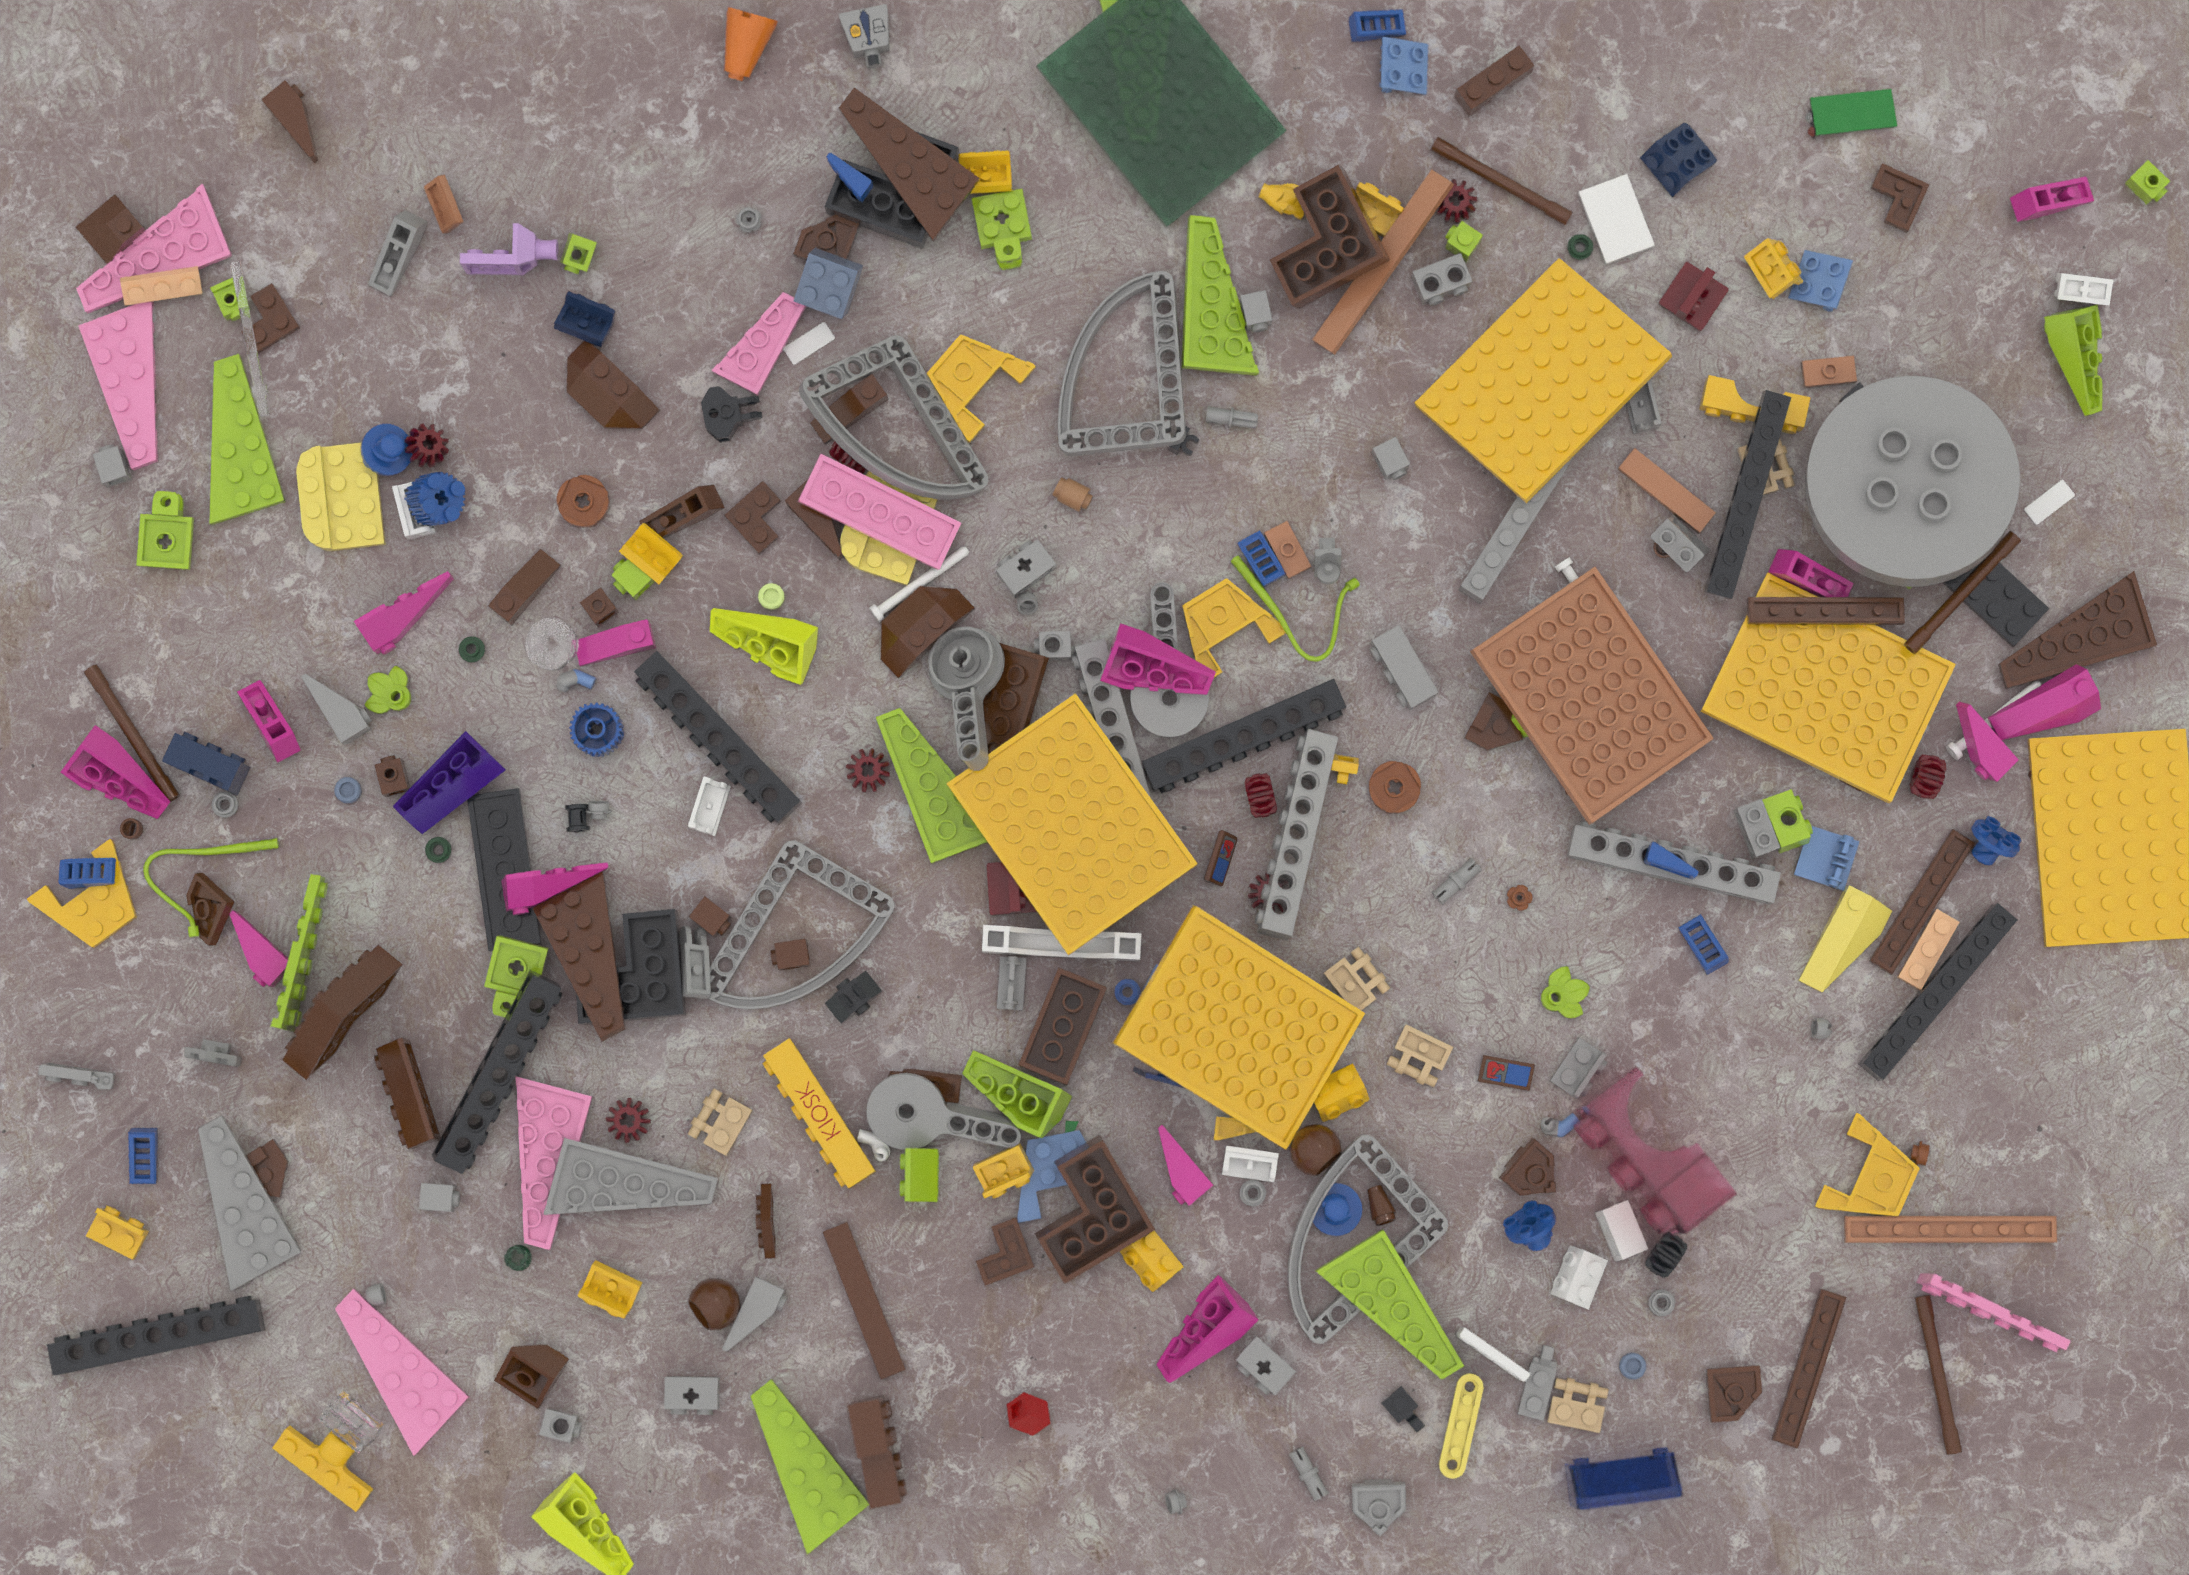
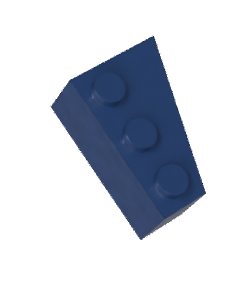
M185 731L182 736L177 733L174 734L162 762L238 796L251 768L244 764L245 758L231 753L230 757L221 753L222 748L209 742L206 746L197 743L198 737Z

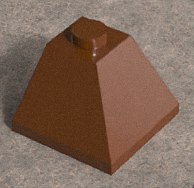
M116 194L76 226V229L106 264L111 262L115 255L120 251L123 252L133 243L132 241L146 231Z
M549 1345L512 1346L494 1381L539 1409L562 1374L569 1358Z

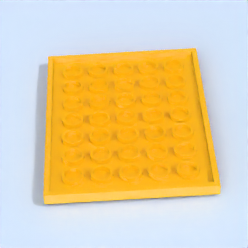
M1558 258L1415 402V406L1527 504L1672 358V353L1563 260Z
M1767 572L1755 597L1817 596ZM1746 615L1700 712L1890 804L1956 664L1924 648L1913 654L1904 646L1907 640L1877 625L1747 624Z
M1076 693L989 753L988 763L983 769L973 771L968 768L946 783L1068 956L1198 865Z
M2186 729L2029 738L2027 741L2029 765L2032 773L2031 789L2044 946L2059 947L2189 938V761Z
M1192 906L1113 1044L1282 1149L1287 1150L1365 1013L1199 907Z

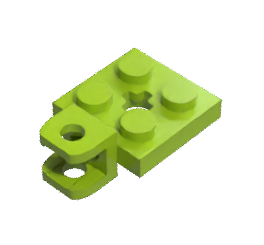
M1016 189L972 198L981 249L994 247L997 264L1001 270L1020 267L1022 265L1020 242L1032 240L1023 190ZM998 214L1008 215L1009 218L1005 219V224H1000L998 220H994L998 217Z
M157 491L153 497L152 514H140L136 566L190 570L194 518L183 517L184 501L180 494L169 491ZM170 499L171 503L166 507V502ZM164 535H168V538L172 540V544L168 545L167 549H163V545L159 544V539H164Z
M497 935L484 987L496 990L492 1006L494 1015L506 1016L510 1008H505L503 1002H508L512 1005L530 970L542 975L548 947ZM516 960L520 961L521 966H524V970H519L518 974H514L513 969L509 967V964L515 963Z

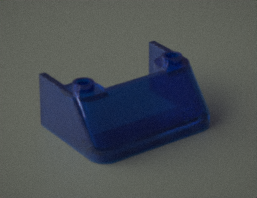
M1668 1447L1652 1449L1653 1454L1641 1457L1602 1462H1589V1457L1573 1459V1464L1564 1463L1570 1506L1576 1510H1585L1683 1497L1682 1484L1674 1452L1668 1450Z

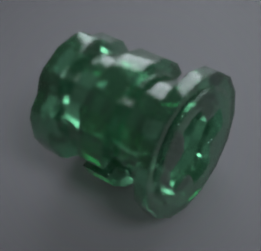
M514 1245L504 1255L506 1266L515 1271L525 1270L532 1261L530 1250L523 1245ZM515 1251L524 1256L520 1260V1265L511 1260V1257L515 1256Z

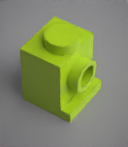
M569 233L560 263L565 264L564 270L579 274L580 270L587 272L597 242ZM578 249L580 257L573 259L572 252Z
M234 277L210 287L226 320L231 319L235 321L241 319L246 315L245 312L251 310L239 282ZM234 296L232 303H226L227 298Z

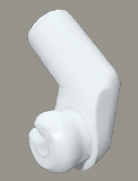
M859 1130L857 1142L870 1145L876 1160H887L890 1155L889 1145L883 1143L873 1132Z

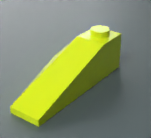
M717 608L711 610L709 632L735 649L740 647L752 655L751 660L756 663L761 661L772 669L770 672L777 677L799 685L804 682L817 648L818 627L790 618Z
M575 1472L572 1473L543 1500L531 1517L549 1536L605 1575H626L634 1563L620 1538L613 1535L607 1524L610 1520L606 1513H601L594 1501L597 1497L593 1490Z

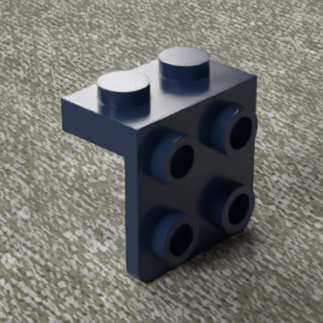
M1687 123L1681 124L1657 140L1640 157L1672 197L1677 195L1692 179L1717 162L1714 154Z

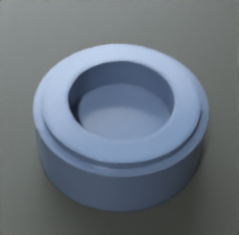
M344 777L336 783L334 792L338 800L346 804H352L360 798L362 788L360 783L354 778Z
M1627 1353L1620 1359L1619 1370L1628 1379H1638L1646 1371V1362L1637 1353Z

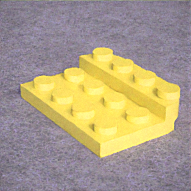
M361 443L328 447L315 446L303 452L297 464L296 474L302 529L307 539L316 547L326 551L386 545L378 474L364 466L361 456Z
M870 471L865 475L932 509L936 507L938 499L921 497L906 492L887 483ZM846 525L844 526L840 547L844 558L852 567L905 586L909 584L917 562L916 559Z

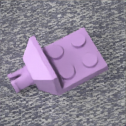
M513 223L512 254H509V251L494 250L493 254H483L482 250L470 249L467 250V253H460V265L466 274L524 275L538 265V260H558V240L538 239L536 234L519 223Z

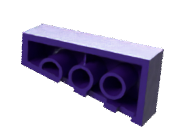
M465 731L393 807L407 822L423 834L506 769Z

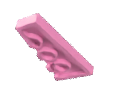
M783 292L763 313L757 323L744 334V337L736 346L731 348L725 358L711 370L712 373L758 396L806 306L794 302V297Z

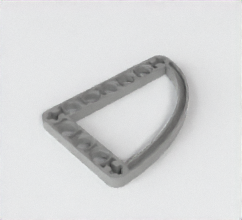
M1166 271L1147 273L1118 287L1095 309L1081 330L1067 363L1059 400L1058 443L1061 451L1067 456L1173 446L1182 443L1186 438L1175 283L1170 273ZM1160 279H1165L1168 283L1165 284L1166 295H1162L1159 285H1156L1160 283ZM1151 289L1161 420L1071 430L1072 407L1079 372L1086 352L1095 335L1107 318L1120 305L1136 294ZM1167 302L1172 306L1171 311L1165 315L1160 314L1157 311L1158 306L1161 303ZM1162 328H1172L1174 331L1172 337L1169 339L1161 338L1159 332ZM1165 352H1173L1175 354V360L1172 363L1165 364L1161 361V357ZM1169 376L1177 379L1176 386L1171 389L1163 386L1164 379ZM1170 401H1175L1179 404L1178 411L1172 414L1165 411L1166 404ZM1170 420H1175L1177 430L1181 431L1176 433L1175 438H1172L1167 433L1172 430ZM1145 429L1155 431V437L1151 441L1142 440L1141 433ZM1119 432H1127L1129 440L1126 443L1119 444L1115 441V437ZM1095 434H1100L1104 438L1103 443L1097 447L1090 445V438ZM1081 436H1085L1086 448H1083L1082 443L1073 444L1071 449L1064 444L1069 442V438H1073L1075 442H1081Z
M891 336L806 377L800 384L799 394L824 430L856 462L887 483L921 497L941 500L966 498L981 492L987 486L988 475L909 344L901 336ZM898 346L900 350L899 352L897 350L892 351L891 347ZM869 354H877L881 359V363H872L869 360ZM855 363L859 367L860 373H851L848 369V364ZM891 366L961 483L938 484L928 482L895 469L874 455L852 436L834 416L822 398ZM903 366H911L915 371V375H906L903 371ZM833 373L837 375L839 384H831L827 379V374ZM819 382L821 383V386L815 392L808 391V386L814 387ZM916 388H925L928 392V397H919ZM929 410H938L941 413V420L933 419L929 414ZM943 431L952 432L955 441H946L943 437ZM956 454H965L968 458V463H959ZM970 466H972L973 469H972L971 471L969 470V471L966 473L965 471H966L967 469H969ZM972 477H973L974 479L978 478V479L980 480V482H979V483H977V482H974V483H973V482L971 481V479H972Z
M795 840L786 842L711 964L710 983L716 978V976L711 975L713 970L720 976L727 978L725 982L719 979L716 987L719 988L718 992H712L707 999L735 1009H766L790 1003L820 989L841 974L869 947L893 914L895 909L893 899ZM795 846H798L797 851L800 856L791 859L790 864L794 865L792 870L785 864L779 863L781 858L786 861L789 857L786 851L788 847L793 849ZM812 859H820L822 861L823 869L819 873L809 871L808 864ZM777 868H784L787 872L786 880L779 883L775 882L772 878L773 871ZM797 869L875 915V918L860 938L839 959L801 985L781 993L761 997H738L723 993ZM835 872H841L845 875V883L840 887L833 886L830 878ZM858 885H863L868 890V895L863 900H857L853 896V890ZM764 890H769L774 895V899L769 905H763L759 901V894ZM873 892L878 893L874 897L878 901L888 900L887 905L890 907L888 911L883 910L879 913V907L872 902L870 907L865 905L871 900ZM749 913H757L759 915L760 923L758 926L751 928L746 925L745 918ZM742 935L746 938L747 944L744 949L736 950L733 948L732 939L735 936ZM722 958H730L732 960L733 967L729 972L724 973L719 970L718 963Z
M1367 1134L1356 1137L1335 1159L1317 1183L1303 1208L1290 1246L1287 1268L1289 1299L1300 1327L1308 1338L1317 1344L1327 1342L1361 1311L1341 1293L1311 1321L1305 1308L1300 1281L1304 1245L1314 1217L1333 1184L1357 1156L1418 1222L1393 1245L1395 1250L1403 1255V1263L1406 1268L1444 1235L1448 1229V1220L1379 1142ZM1362 1140L1365 1142L1370 1140L1372 1142L1369 1147L1374 1153H1377L1378 1149L1381 1151L1380 1154L1373 1157L1370 1163L1367 1159L1372 1156L1366 1151L1360 1152L1362 1147L1360 1142ZM1382 1158L1390 1162V1169L1386 1173H1379L1376 1169L1377 1161ZM1398 1178H1404L1408 1183L1407 1189L1402 1193L1396 1192L1393 1187L1395 1180ZM1417 1197L1425 1201V1208L1421 1212H1414L1411 1208V1202ZM1432 1218L1436 1220L1441 1219L1442 1221L1439 1223L1441 1229L1436 1230L1434 1228L1428 1233L1432 1236L1430 1240L1426 1234L1419 1230L1423 1226L1427 1231L1432 1225L1430 1222ZM1413 1235H1420L1423 1238L1422 1247L1416 1250L1412 1249L1409 1245L1410 1238ZM1336 1306H1342L1345 1309L1346 1314L1341 1321H1336L1331 1316V1312ZM1326 1316L1335 1327L1331 1329L1329 1325L1323 1329L1325 1335L1322 1338L1318 1335L1314 1338V1326L1322 1327L1326 1323L1322 1318Z

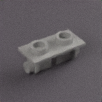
M1000 956L997 1009L1023 1011L1026 958Z

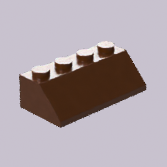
M399 1038L376 1048L378 1055L374 1056L375 1063L379 1071L383 1070L386 1079L382 1081L386 1095H391L394 1104L390 1106L392 1116L395 1121L399 1120L402 1129L398 1131L401 1144L403 1146L407 1145L408 1149H414L440 1140L441 1136L410 1040Z

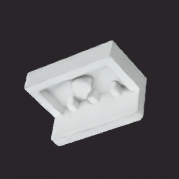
M1570 1245L1563 1257L1559 1273L1553 1282L1551 1295L1589 1310L1608 1260Z

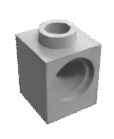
M1266 290L1240 296V305L1246 324V331L1252 329L1256 333L1267 330L1268 326L1272 325V316Z
M1396 437L1372 449L1371 453L1385 480L1390 477L1396 480L1407 474L1406 469L1409 468L1410 463Z
M107 445L99 448L98 453L93 454L101 482L104 486L108 488L132 480L124 452L121 448Z
M1070 631L1039 632V639H1034V653L1049 657L1048 661L1071 660ZM1049 640H1056L1059 642L1060 648L1056 652H1049L1046 650L1045 644Z
M421 1183L420 1210L454 1212V1208L459 1207L460 1191H456L455 1185Z
M547 1408L539 1435L571 1443L574 1438H578L582 1427V1423L578 1422L580 1416ZM560 1418L565 1419L569 1425L568 1431L564 1434L559 1433L555 1428L556 1421Z

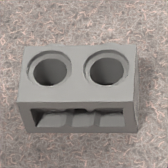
M1461 253L1413 271L1411 275L1422 305L1427 303L1430 306L1437 305L1444 301L1445 296L1453 294L1454 297L1460 296L1468 292V287L1472 284V279ZM1452 271L1458 272L1462 280L1452 282L1448 278V273ZM1426 281H1433L1437 284L1438 289L1429 292L1424 288V283Z
M1762 799L1733 810L1751 859L1781 848Z

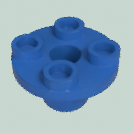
M380 424L371 428L361 442V456L364 466L383 476H392L402 472L410 464V458L413 455L412 453H405V448L409 446L405 443V438L408 436L407 433L392 424Z
M1987 816L1985 820H1976L1971 827L1972 833L1978 840L1972 850V855L1978 862L1988 866L1993 865L1999 855L2015 857L2020 851L2019 844L2022 841L2017 834L2002 828L2000 822L1991 816Z
M1334 1183L1320 1205L1313 1224L1321 1232L1331 1236H1340L1351 1232L1358 1225L1362 1216V1203L1358 1194L1347 1185Z
M1534 1200L1528 1201L1523 1205L1522 1209L1503 1221V1226L1511 1242L1528 1246L1532 1251H1540L1551 1242V1237L1553 1236L1551 1229L1555 1225L1556 1215L1550 1206L1538 1204Z

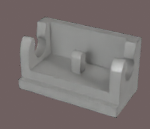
M1650 379L1626 403L1633 434L1658 429L1662 424Z

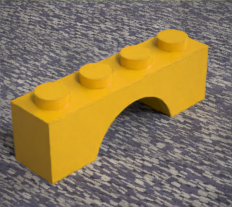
M1708 375L1705 379L1699 410L1705 411L1706 415L1712 417H1720V414L1731 416L1730 420L1739 423H1745L1746 420L1754 422L1758 406L1748 404L1739 396L1734 380ZM1785 392L1783 395L1791 397L1782 432L1796 434L1797 431L1801 432L1805 426L1811 397Z

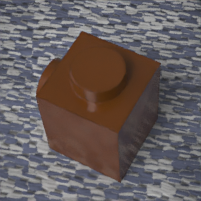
M395 755L381 758V763L374 766L382 795L389 797L407 792L410 789L404 761L401 758L396 759Z

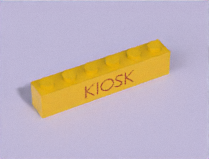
M789 1038L764 1054L763 1056L766 1061L762 1063L770 1076L775 1074L780 1081L776 1086L783 1097L789 1096L794 1103L791 1107L793 1113L798 1120L803 1118L807 1123L808 1128L805 1131L813 1143L818 1141L823 1148L819 1153L828 1165L832 1162L837 1172L833 1175L840 1186L846 1185L850 1189L875 1173L876 1170L793 1041Z

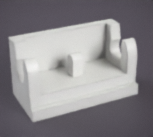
M2056 273L2058 285L2057 290L2054 291V296L2057 299L2110 305L2112 279Z
M412 482L392 486L404 536L408 540L436 533L434 525L427 526L417 523L415 515L412 516V511H409L410 506L407 505V501L404 498L407 497L405 495V492H408L406 488L411 486Z
M703 777L688 827L715 836L731 786L723 782L714 781L708 777Z
M1226 1146L1222 1175L1274 1182L1279 1153Z
M1628 1200L1595 1212L1615 1262L1648 1249Z

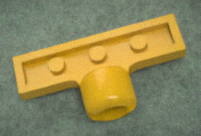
M289 1425L272 1448L355 1512L361 1508L373 1491L372 1487L346 1467L347 1461L355 1451V1443L348 1435L341 1431L334 1430L329 1432L318 1446Z

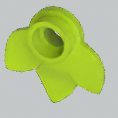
M394 666L389 675L379 672L369 675L367 684L373 695L365 702V707L378 714L386 713L390 709L401 711L407 708L411 702V693L406 688L408 677L405 671L398 666ZM400 693L399 700L394 701L395 696Z
M1567 966L1560 967L1549 976L1548 987L1541 993L1542 1005L1549 1011H1558L1565 1018H1577L1583 1015L1579 1002L1588 995L1590 986L1583 980H1571L1569 968ZM1552 993L1557 995V1002H1554L1552 1000Z

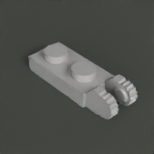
M682 926L679 932L682 995L684 997L707 999L711 995L709 946H707L706 930L698 927L694 934V944H692V931L690 927Z

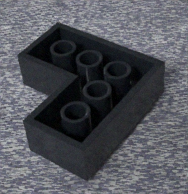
M917 132L957 161L959 147ZM843 159L844 162L871 179L873 188L864 201L861 202L837 175L825 204L826 214L840 216L859 223L861 227L923 249L928 233L916 219L887 176Z
M676 909L622 914L627 966L616 967L619 978L624 1021L685 1016L686 1005L685 997L682 995L678 911ZM576 993L578 1024H592Z

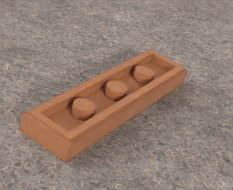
M1636 448L1632 450L1618 468L1620 472L1698 534L1716 513Z

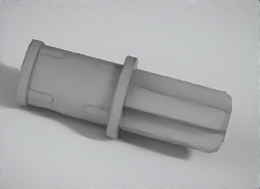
M1208 406L1206 423L1229 425L1228 428L1238 426L1254 429L1257 427L1258 414L1236 411L1234 407H1231V410Z

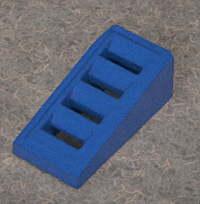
M1403 9L1353 12L1349 17L1352 42L1406 35ZM1394 17L1395 29H1391L1390 18ZM1380 19L1384 21L1385 30H1381ZM1369 20H1373L1374 30H1371Z
M828 153L826 158L829 166L855 197L863 202L873 188L872 180L833 153Z
M1260 530L1237 543L1263 587L1272 584L1286 575ZM1257 540L1260 541V545L1249 551L1247 550L1246 546ZM1262 549L1265 550L1266 553L1256 559L1252 558L1251 555ZM1269 557L1271 562L1258 568L1257 564ZM1274 566L1276 570L1264 577L1262 572Z
M1652 841L1649 844L1644 859L1645 864L1689 879L1697 877L1699 871L1658 843Z
M78 858L60 860L59 885L68 889L112 885L115 882L116 859ZM101 866H104L103 878H101ZM92 867H93V878H91Z
M1701 914L1678 927L1706 975L1729 962L1727 954ZM1701 925L1703 929L1690 937L1688 933ZM1707 935L1708 939L1704 940L1703 942L1697 945L1694 943L1698 939ZM1711 944L1713 945L1714 948L1710 949L1704 954H1701V950L1710 946ZM1718 953L1719 957L1709 963L1706 962L1707 959Z
M131 1128L128 1132L129 1184H156L158 1129ZM137 1138H149L150 1142L137 1141ZM150 1148V1152H136V1149ZM136 1159H150V1163H136ZM136 1170H150V1174H136Z

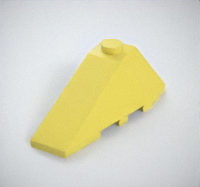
M1850 885L1845 887L1798 981L1822 993L1881 935L1892 910L1872 896Z

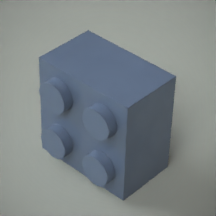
M814 248L808 254L794 302L843 319L848 314L864 265Z

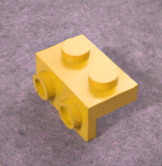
M997 150L958 154L959 164L980 179L970 194L1012 191L1010 151Z
M1359 182L1355 191L1376 233L1384 238L1402 213L1404 207L1400 206L1401 202L1390 195L1385 197L1378 193L1379 189L1368 182L1365 184Z
M1353 1063L1331 1073L1314 1101L1322 1122L1336 1119L1342 1113L1353 1108H1359L1370 1100L1366 1087Z
M1021 1143L981 1160L972 1166L984 1189L982 1193L984 1199L992 1196L993 1199L1000 1197L1011 1186L1015 1185L1016 1188L1026 1185L1030 1182L1029 1178L1034 1172Z
M1155 1231L1120 1251L1126 1264L1134 1269L1143 1285L1152 1292L1184 1267Z
M595 1260L577 1296L589 1305L598 1306L606 1310L610 1315L624 1319L632 1309L643 1282Z

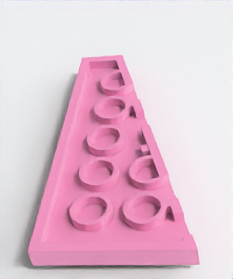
M203 183L187 199L184 198L179 202L175 209L166 216H162L132 241L133 243L123 252L120 251L115 255L114 259L105 267L97 270L76 288L87 314L123 300L120 278L195 266H198L199 270L232 257Z
M153 301L134 304L78 325L133 471L158 462L155 416L156 378L153 341Z
M515 1076L524 1243L551 1250L560 1214H543L564 1138L581 1141L593 1097Z
M1920 1273L1916 1283L1923 1286L1922 1291L1935 1297L1944 1295L1947 1297L1945 1300L1947 1303L1959 1308L1968 1306L1971 1308V1314L1982 1319H1990L1991 1317L1995 1319V1325L2009 1330L2011 1326L2019 1330L2018 1335L2027 1340L2033 1341L2035 1337L2044 1342L2043 1347L2057 1353L2058 1349L2067 1350L2070 1340L2039 1325H2032V1322L2024 1317L2015 1314L2011 1315L2009 1310L1977 1294L1963 1292L1964 1289L1961 1286L1945 1280L1941 1281L1942 1277L1936 1274Z
M353 1289L335 1310L413 1456H415L463 1405L469 1396L358 1291Z

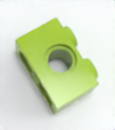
M1792 789L1762 800L1781 847L1778 849L1779 854L1809 843L1813 830L1809 820H1804L1801 810H1803L1802 802L1798 795L1794 796ZM1783 816H1790L1794 819L1795 823L1790 826L1782 823L1781 818Z

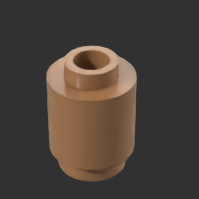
M1061 477L1053 492V496L1058 498V502L1078 512L1082 508L1087 510L1093 498V495L1090 494V488L1071 478L1065 479Z

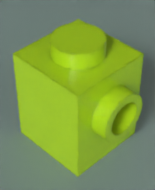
M2147 160L2125 184L2147 205L2152 199L2156 202L2159 201L2167 193L2164 187L2170 180Z
M1461 221L1458 227L1453 225L1446 234L1445 238L1448 241L1445 249L1454 255L1461 253L1464 261L1467 262L1481 242L1483 235Z
M628 559L620 560L613 568L615 572L612 574V577L616 580L613 585L623 595L628 592L635 601L654 583L647 574Z

